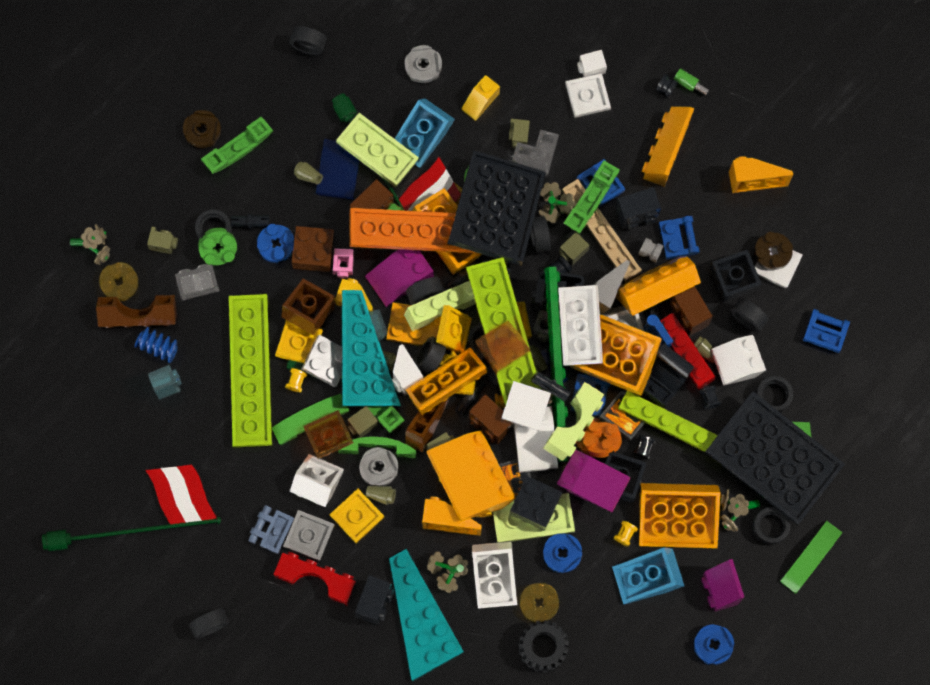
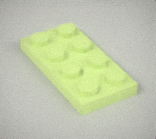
M358 113L336 140L337 144L394 187L398 186L419 159L418 156L361 113Z
M569 493L561 495L545 531L511 516L510 510L514 501L505 508L493 512L497 543L575 532Z

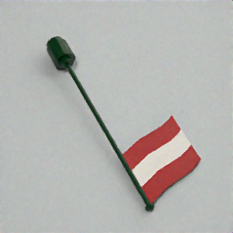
M340 94L332 100L333 108L341 122L351 123L356 117L357 110L348 96ZM439 157L431 168L414 181L400 198L397 197L390 183L383 178L396 203L405 211H412L414 206L443 188L446 189L455 203L461 196Z
M192 465L152 469L145 471L154 484L160 506L170 524L71 537L70 533H67L66 529L49 531L47 534H42V543L44 550L68 549V545L72 544V540L215 522L220 524L221 518L215 516L207 501L200 477Z

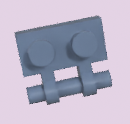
M265 505L262 512H259L257 516L258 521L255 527H252L248 541L255 544L258 537L262 538L260 547L279 554L295 518L276 510L274 517L269 515L272 508ZM265 522H269L270 525L266 533L261 531Z

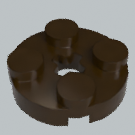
M198 110L185 119L183 133L187 142L194 147H212L221 135V125L212 112ZM201 125H205V129H207L203 133L197 130V128H201Z
M768 232L761 236L755 245L754 254L756 261L762 268L769 271L785 268L792 258L793 245L786 236L780 233ZM776 248L779 254H774L772 256L770 255L771 251L768 249Z

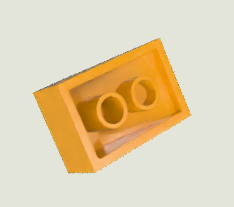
M738 157L733 160L729 170L732 193L787 187L792 179L793 171L754 158Z
M430 497V499H425L422 520L423 529L481 536L482 526L471 518L460 521L454 507L445 501H441L442 498Z

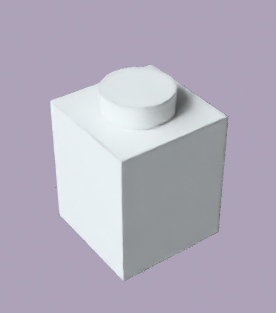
M602 50L580 55L579 62L577 63L579 73H583L584 77L601 73L605 74L607 66Z

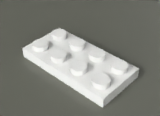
M598 285L558 288L563 366L603 363Z

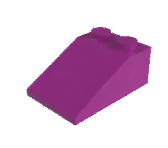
M398 249L365 277L385 307H388L405 296L406 289L409 286L423 279L434 277V272L419 250Z
M575 450L557 485L569 493L613 512L630 477Z
M733 559L727 560L704 572L702 583L705 589L708 588L710 594L708 602L711 608L714 607L715 612L736 606L743 600L744 594Z

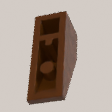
M448 399L423 415L418 411L406 430V445L423 453L435 432Z

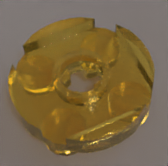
M117 262L111 266L108 265L101 272L100 286L107 297H118L119 300L126 301L136 292L138 276L130 265ZM122 277V281L124 283L122 285L116 286V282L114 280Z
M546 583L529 585L523 591L520 598V608L523 615L533 622L552 619L559 608V599L555 589ZM536 598H537L538 600L541 599V598H543V599H544L543 604H544L545 606H544V607L539 606V607L537 608V607L535 606V605H536V602H535L534 600H535Z

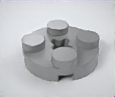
M426 45L414 47L406 56L405 70L412 81L428 83L439 77L442 69V59L440 54L433 50L432 47ZM425 60V63H428L429 65H427L426 68H422L421 66H418V64H421V61Z
M379 447L372 448L361 459L359 466L360 474L364 481L371 486H386L397 476L398 461L391 451ZM375 463L384 464L381 472L373 469L376 467Z

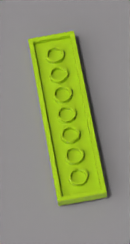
M499 258L466 267V271L504 405L506 406L513 381L540 390L541 387L531 382L533 375L536 373L535 365L504 258Z
M267 294L229 296L233 447L272 446Z

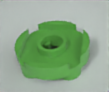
M213 228L205 232L202 239L200 238L198 250L206 264L222 265L234 259L237 243L232 233L230 234L226 229ZM217 243L222 246L219 250L213 249Z

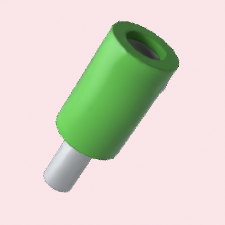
M681 68L674 77L680 85L692 92L696 89L706 95L709 89L699 84V79Z

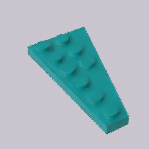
M342 290V406H401L362 290Z
M407 549L389 558L411 680L414 681L464 653Z

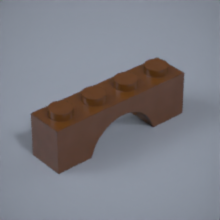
M157 295L154 301L143 309L128 308L120 302L118 297H98L96 305L98 327L170 326L176 323L175 295Z

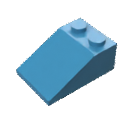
M420 99L399 130L395 140L419 157L415 165L421 168L446 135L455 119L427 99Z
M664 547L612 567L623 604L667 593L684 586L674 551L670 548Z

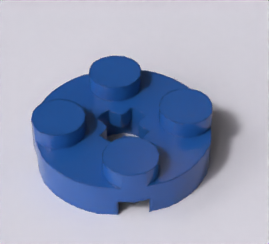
M270 224L258 236V250L261 256L271 263L285 261L293 254L294 236L287 227ZM277 239L280 240L279 243L281 244V246H276L275 248H273L272 241H276Z
M555 534L545 543L543 550L544 561L553 571L558 573L570 572L581 561V544L572 535ZM560 548H561L562 550L566 549V550H567V553H566L567 557H566V558H564L563 556H562V557H559V556H558V554H559L558 549H560Z
M714 624L707 625L698 632L694 639L695 652L706 664H721L733 652V636L724 627ZM713 639L714 642H719L717 650L709 647L711 644L710 640Z

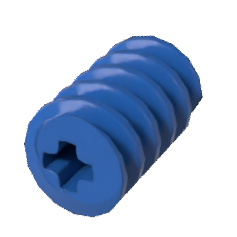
M146 327L139 334L135 343V348L140 346L142 351L147 349L149 354L154 352L155 357L161 355L162 360L168 358V363L173 361L178 350L176 339L172 343H170L169 336L163 340V333L156 337V330L150 334L149 327Z

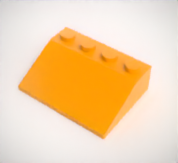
M687 256L676 257L622 283L615 297L633 316L701 283L695 264Z
M600 314L603 363L569 366L641 396L649 379L662 339Z
M482 430L465 434L426 452L460 521L503 509L516 499Z
M640 483L639 546L717 548L720 509L719 486Z

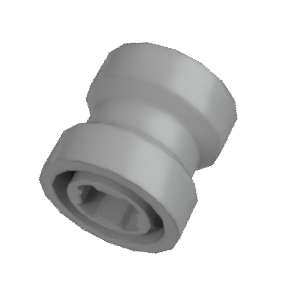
M646 238L638 255L642 257L650 256V260L656 263L664 246L659 243L654 244L651 239Z

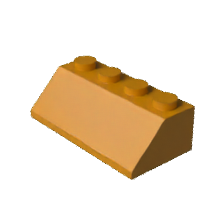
M671 107L669 112H665L662 122L665 124L663 129H658L655 139H658L656 146L652 144L648 154L651 156L649 162H645L642 172L645 173L643 179L663 187L665 186L691 121L694 108Z
M443 188L414 206L412 211L456 213L458 206L446 189ZM436 251L452 275L466 268L482 255L480 253Z
M468 348L407 388L406 392L418 411L423 415L441 402L446 401L456 392L463 390L473 381L478 380L487 373V370L474 351Z

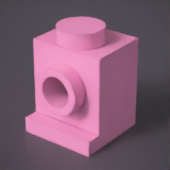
M334 248L333 274L337 275L338 278L346 279L348 275H353V249ZM345 263L347 267H340V265Z

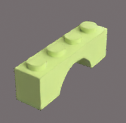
M467 281L409 306L404 316L412 332L429 325L432 321L442 316L444 305L462 310L475 305L470 282Z
M584 382L570 403L576 412V424L569 428L557 427L543 449L562 461L567 456L571 457L576 450L574 444L576 441L580 442L585 434L583 431L584 427H589L594 419L592 416L593 412H598L603 404L601 399L604 394Z

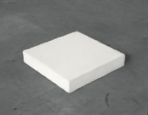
M602 73L565 82L574 118L611 110Z
M776 248L768 249L771 251L770 255L772 256L774 254H779ZM793 250L789 264L782 269L769 271L762 268L758 263H756L755 269L759 277L787 289L802 254Z
M513 381L501 419L539 431L551 393Z

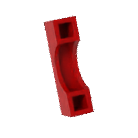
M674 313L660 320L673 340L672 349L695 367L689 376L698 390L713 382L715 375Z
M288 552V554L282 553L274 572L275 578L294 584L304 576L319 577L328 586L330 599L345 605L349 604L356 586L353 576L346 573L339 575L335 573V569L328 566L321 568L317 566V562L306 559V561L298 559L299 556L292 552Z

